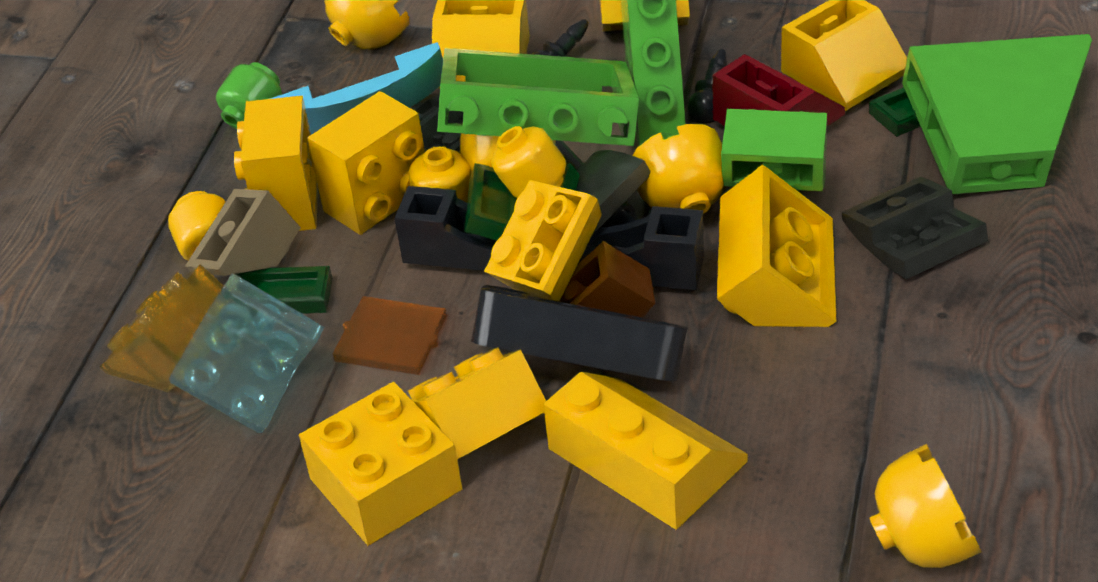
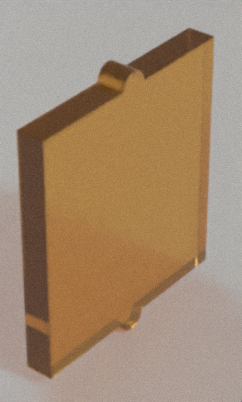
M363 296L350 321L343 323L344 333L332 353L333 359L336 362L419 375L430 350L438 346L437 335L447 317L446 309Z

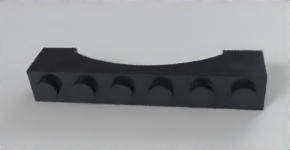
M408 186L394 218L403 263L485 270L491 258L492 248L497 240L465 232L467 203L457 198L456 190ZM652 206L649 216L625 224L599 228L591 236L578 262L579 264L604 241L649 268L652 286L697 290L704 259L703 210Z

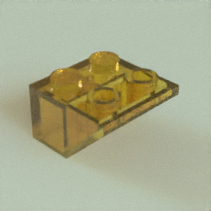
M198 265L185 277L176 272L159 291L154 290L135 310L138 316L130 325L126 323L109 340L106 347L112 353L100 365V368L109 375L168 392L194 372L245 308V305L202 265Z

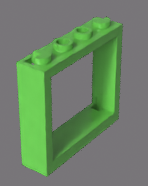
M444 48L437 132L501 136L504 132L516 126H520L522 129L534 126L543 128L552 140L634 146L639 97L626 61ZM456 75L466 76L465 82L456 81ZM602 86L612 87L613 93L602 92ZM449 111L463 112V124L448 123ZM613 123H618L621 136L611 135Z

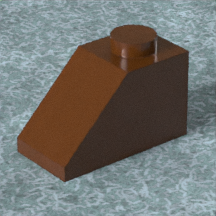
M603 241L577 265L559 302L644 317L655 305L650 270Z

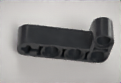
M483 285L480 289L471 342L491 348L499 347V349L512 352L521 349L523 354L637 376L677 381L687 327L533 297L527 292L515 289Z

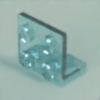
M232 273L208 308L171 373L169 381L257 433H262L267 428L297 367L315 346L324 327Z

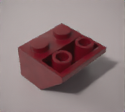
M743 54L712 75L713 120L724 126L727 109L827 113V127L845 115V107L746 54Z

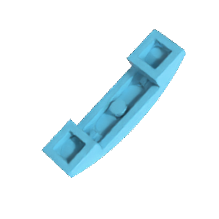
M436 42L395 56L399 70L313 98L309 86L273 98L303 95L312 135L379 91L409 108L417 104L440 86L443 56L439 44Z

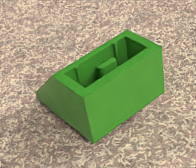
M727 109L721 151L724 186L734 187L763 164L796 190L823 191L826 179L827 113Z

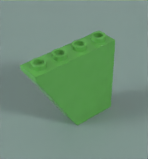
M621 0L626 63L639 97L636 123L638 147L650 137L660 132L664 140L671 136L679 135L677 126L686 124L676 0Z
M1089 34L909 47L902 84L916 112V117L946 187L952 190V194L1045 186L1091 46L1092 38Z

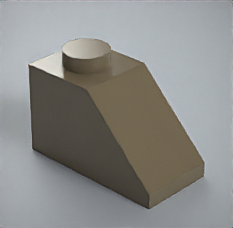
M234 189L185 267L192 273L221 276L277 267L282 258L288 253L290 245L301 227L269 191Z

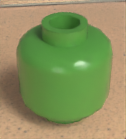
M256 62L250 63V65L240 64L235 66L218 89L215 97L218 107L222 110V119L228 125L237 129V122L244 121L246 101L264 100L282 95L278 76L265 65Z

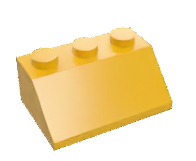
M762 164L720 197L717 300L729 312L738 314L753 326L830 327L837 322L833 218Z
M580 372L543 403L548 448L675 530L688 520L748 462V454L620 378Z

